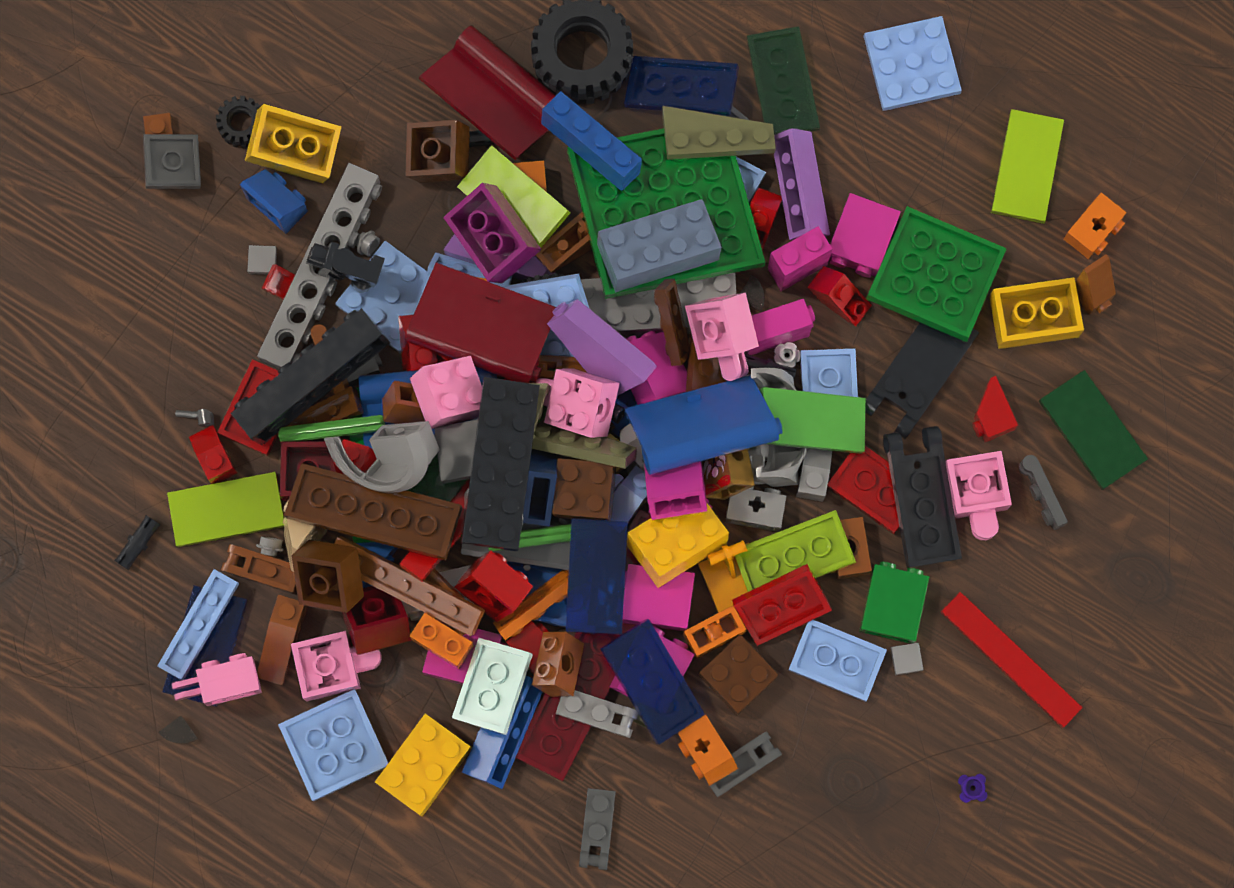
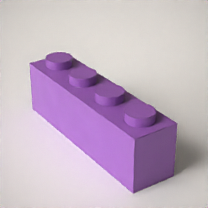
M791 128L774 135L776 147L774 158L789 240H794L819 226L825 237L830 235L812 133Z

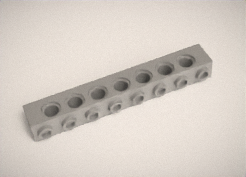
M348 163L257 355L260 362L279 370L286 363L291 362L293 364L301 357L300 353L304 344L308 345L312 339L311 329L315 321H319L322 318L326 307L323 305L327 295L332 296L337 285L334 278L329 275L326 277L320 276L315 273L317 267L306 264L310 249L314 243L327 247V244L334 240L340 242L338 249H350V247L354 248L356 246V240L360 235L357 233L361 223L366 224L371 213V209L368 208L372 200L376 201L382 190L378 175ZM354 193L363 195L362 199L356 203L349 201L350 196ZM342 217L352 219L348 226L342 227L338 225V221ZM311 288L317 290V295L314 298H304L306 290ZM297 313L306 314L305 320L301 323L292 322V318ZM285 337L294 338L293 345L288 348L282 347L281 341Z

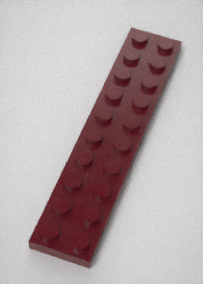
M639 509L628 532L649 520L651 515ZM627 534L621 544L624 545L622 571L628 570V564L642 566L626 545ZM620 587L619 598H624L625 588ZM617 615L616 628L596 626L594 635L576 631L574 637L584 643L575 690L605 700L610 690V685L639 627L641 628L642 625L621 623V615ZM545 693L531 719L516 758L563 782L591 726L557 715L556 711L561 697H550Z

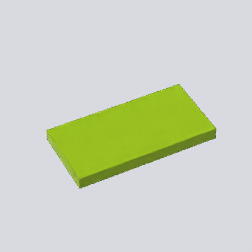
M1011 109L991 213L1044 224L1063 129V119Z
M492 145L457 186L468 196L482 182L496 185L540 247L547 242L571 213Z
M276 472L167 493L177 547L284 527V512Z
M836 510L746 544L747 551L735 556L748 592L805 564H808L814 577L818 578L856 563Z

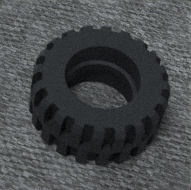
M562 0L563 5L559 7L556 3L549 7V14L543 13L538 19L539 26H535L532 33V63L539 82H543L544 86L551 92H556V95L561 91L576 104H579V100H586V104H593L594 98L600 97L602 101L609 98V92L613 91L616 93L621 88V82L627 80L629 69L632 67L633 40L631 29L626 25V19L621 13L616 14L615 7L608 3L606 6H603L601 0H593L592 2L586 0L573 2L571 0ZM587 31L601 37L607 44L608 52L606 58L598 66L587 70H576L566 66L559 60L557 55L558 44L571 33Z

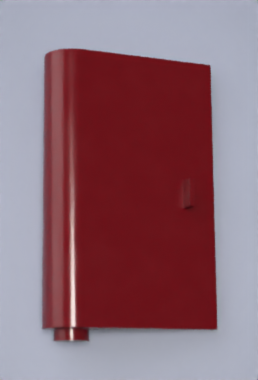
M470 25L461 33L453 49L419 77V80L515 161L549 131L541 124L542 109L556 95L473 25Z
M435 263L407 329L405 340L453 359L471 356L475 367L512 381L536 383L542 372V368L538 367L539 357L551 330L547 323L554 316L552 311L556 307L445 265Z

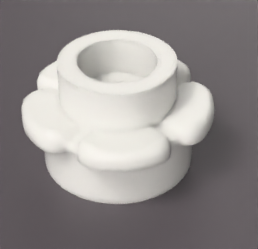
M786 342L785 344H779L775 348L774 352L776 355L774 360L778 364L793 368L796 362L800 361L801 353L796 349L797 346L795 344ZM785 353H789L790 356L788 358L785 357Z

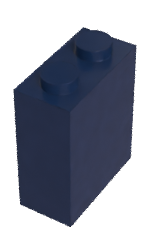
M536 449L531 450L523 512V523L550 526L557 479L555 453Z

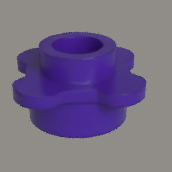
M977 774L972 777L967 775L959 777L958 783L961 785L959 797L962 802L968 803L970 800L982 802L986 800L985 776ZM972 785L975 786L974 791L970 790V787Z

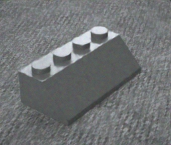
M551 514L550 526L523 523L521 531L580 523L581 520L561 519ZM578 540L521 547L518 551L499 550L493 552L501 554L507 561L572 570ZM462 544L461 554L481 557L489 552L488 547Z

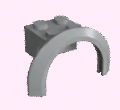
M429 421L381 425L369 440L377 460L364 473L349 459L339 436L324 438L333 461L347 477L363 487L385 493L402 492L418 484L424 477L428 464L432 462V459L440 450Z

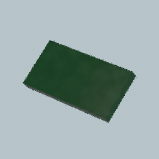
M1085 370L1039 400L1041 406L1101 490H1104L1148 460Z

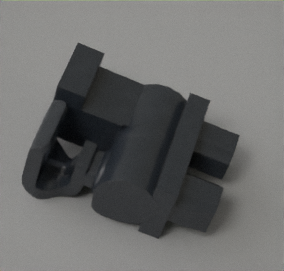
M331 242L328 247L314 243L310 249L306 264L320 268L318 275L323 277L329 275L340 281L346 278L351 279L352 287L359 293L367 292L377 284L385 258L374 255L371 261L354 256L349 249H338L340 244Z

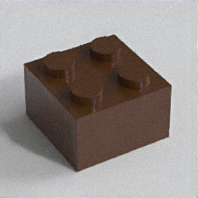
M458 120L407 123L406 177L419 183L463 180L469 173L470 127Z
M558 459L552 514L556 518L611 523L616 467L592 461Z
M308 540L291 555L299 605L347 613L364 597L357 547Z
M739 635L705 666L698 676L737 716L777 679L778 674Z

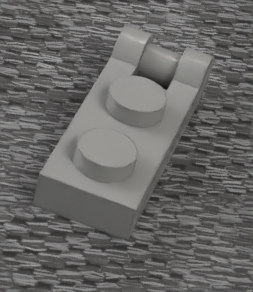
M576 690L574 691V696L561 697L556 711L557 715L626 738L631 737L633 731L631 725L633 719L636 720L639 713L635 709ZM615 713L623 716L620 725L612 723Z

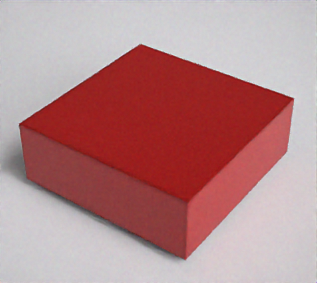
M273 264L261 289L284 300L295 274L277 264Z

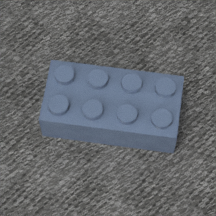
M703 199L598 231L597 246L615 293L718 261L722 248Z

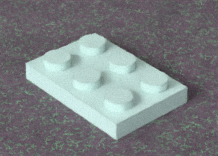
M478 638L452 718L507 735L533 654Z

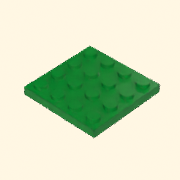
M907 206L866 300L967 342L1007 248Z

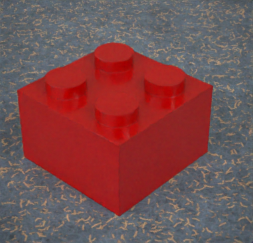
M490 550L471 564L454 587L475 605L485 609L484 612L495 622H498L518 608L533 588V585L528 582L525 574L511 568L501 554Z

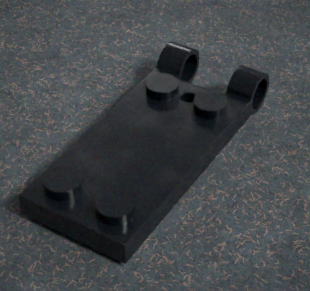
M919 323L875 388L866 398L865 413L872 416L883 399L887 400L906 413L894 433L899 432L901 437L906 439L979 332L973 328L968 341L965 342L923 323ZM903 392L906 398L900 399L898 394Z
M938 426L922 429V441L927 452L904 456L903 440L899 432L883 435V447L888 456L906 568L962 559L942 444V434ZM914 462H919V469L914 468Z

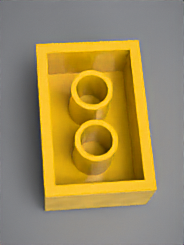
M263 104L257 109L245 161L323 183L330 177L341 126Z
M1074 277L993 289L989 296L998 349L1078 338L1084 331Z
M708 504V511L656 520L650 518L628 532L626 545L657 588L727 544L729 532Z
M424 714L376 779L375 783L423 817L472 748L430 716Z

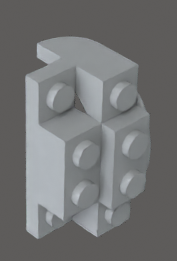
M753 368L751 369V374L746 375H751L759 390L763 387L796 390L793 376L782 369ZM771 444L748 448L754 484H768L771 487L798 485V469L805 457L807 448Z

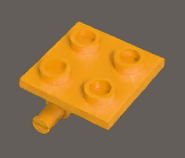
M743 540L731 546H727V544L721 546V550L707 555V560L698 563L718 613L733 606L732 599L748 592L735 559L736 555L747 551Z

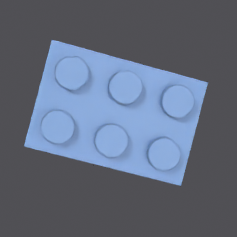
M855 349L801 350L802 391L858 397Z
M811 620L807 622L788 671L866 702L887 649L818 621Z

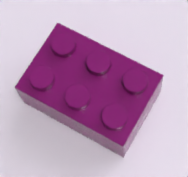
M482 182L443 217L488 282L503 284L542 250L496 185Z

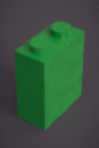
M880 562V565L875 564L871 572L859 632L913 644L917 638L929 576L923 575L924 571L915 568H907V571L896 569L897 565L889 562Z

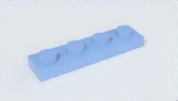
M215 569L212 571L160 660L159 668L184 680L237 589L238 582Z

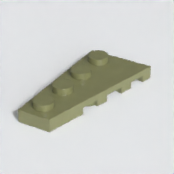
M662 106L667 160L775 153L773 124Z
M545 418L536 425L532 449L624 469L636 459L637 448L608 437L590 438L544 423Z

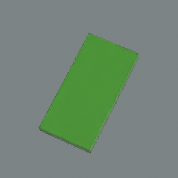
M768 387L760 389L774 418H779L783 431L782 434H779L778 441L767 444L860 454L865 452V398Z

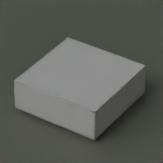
M249 245L248 274L268 275L272 265L276 264L277 247Z
M919 643L890 648L895 675L923 671Z

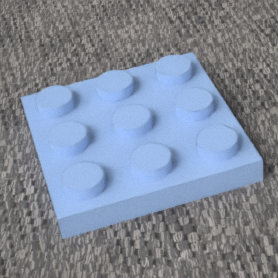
M942 16L864 33V40L883 111L961 94L962 90Z
M384 241L374 254L385 258L377 284L363 293L357 292L350 284L335 304L346 314L353 310L359 311L362 308L391 342L389 345L401 353L398 316L414 315L430 276L427 275L425 269L387 241Z
M579 274L503 286L555 307L563 302L569 304L578 299L589 308ZM551 329L540 355L574 357Z
M355 689L278 724L313 802L384 769L389 763Z

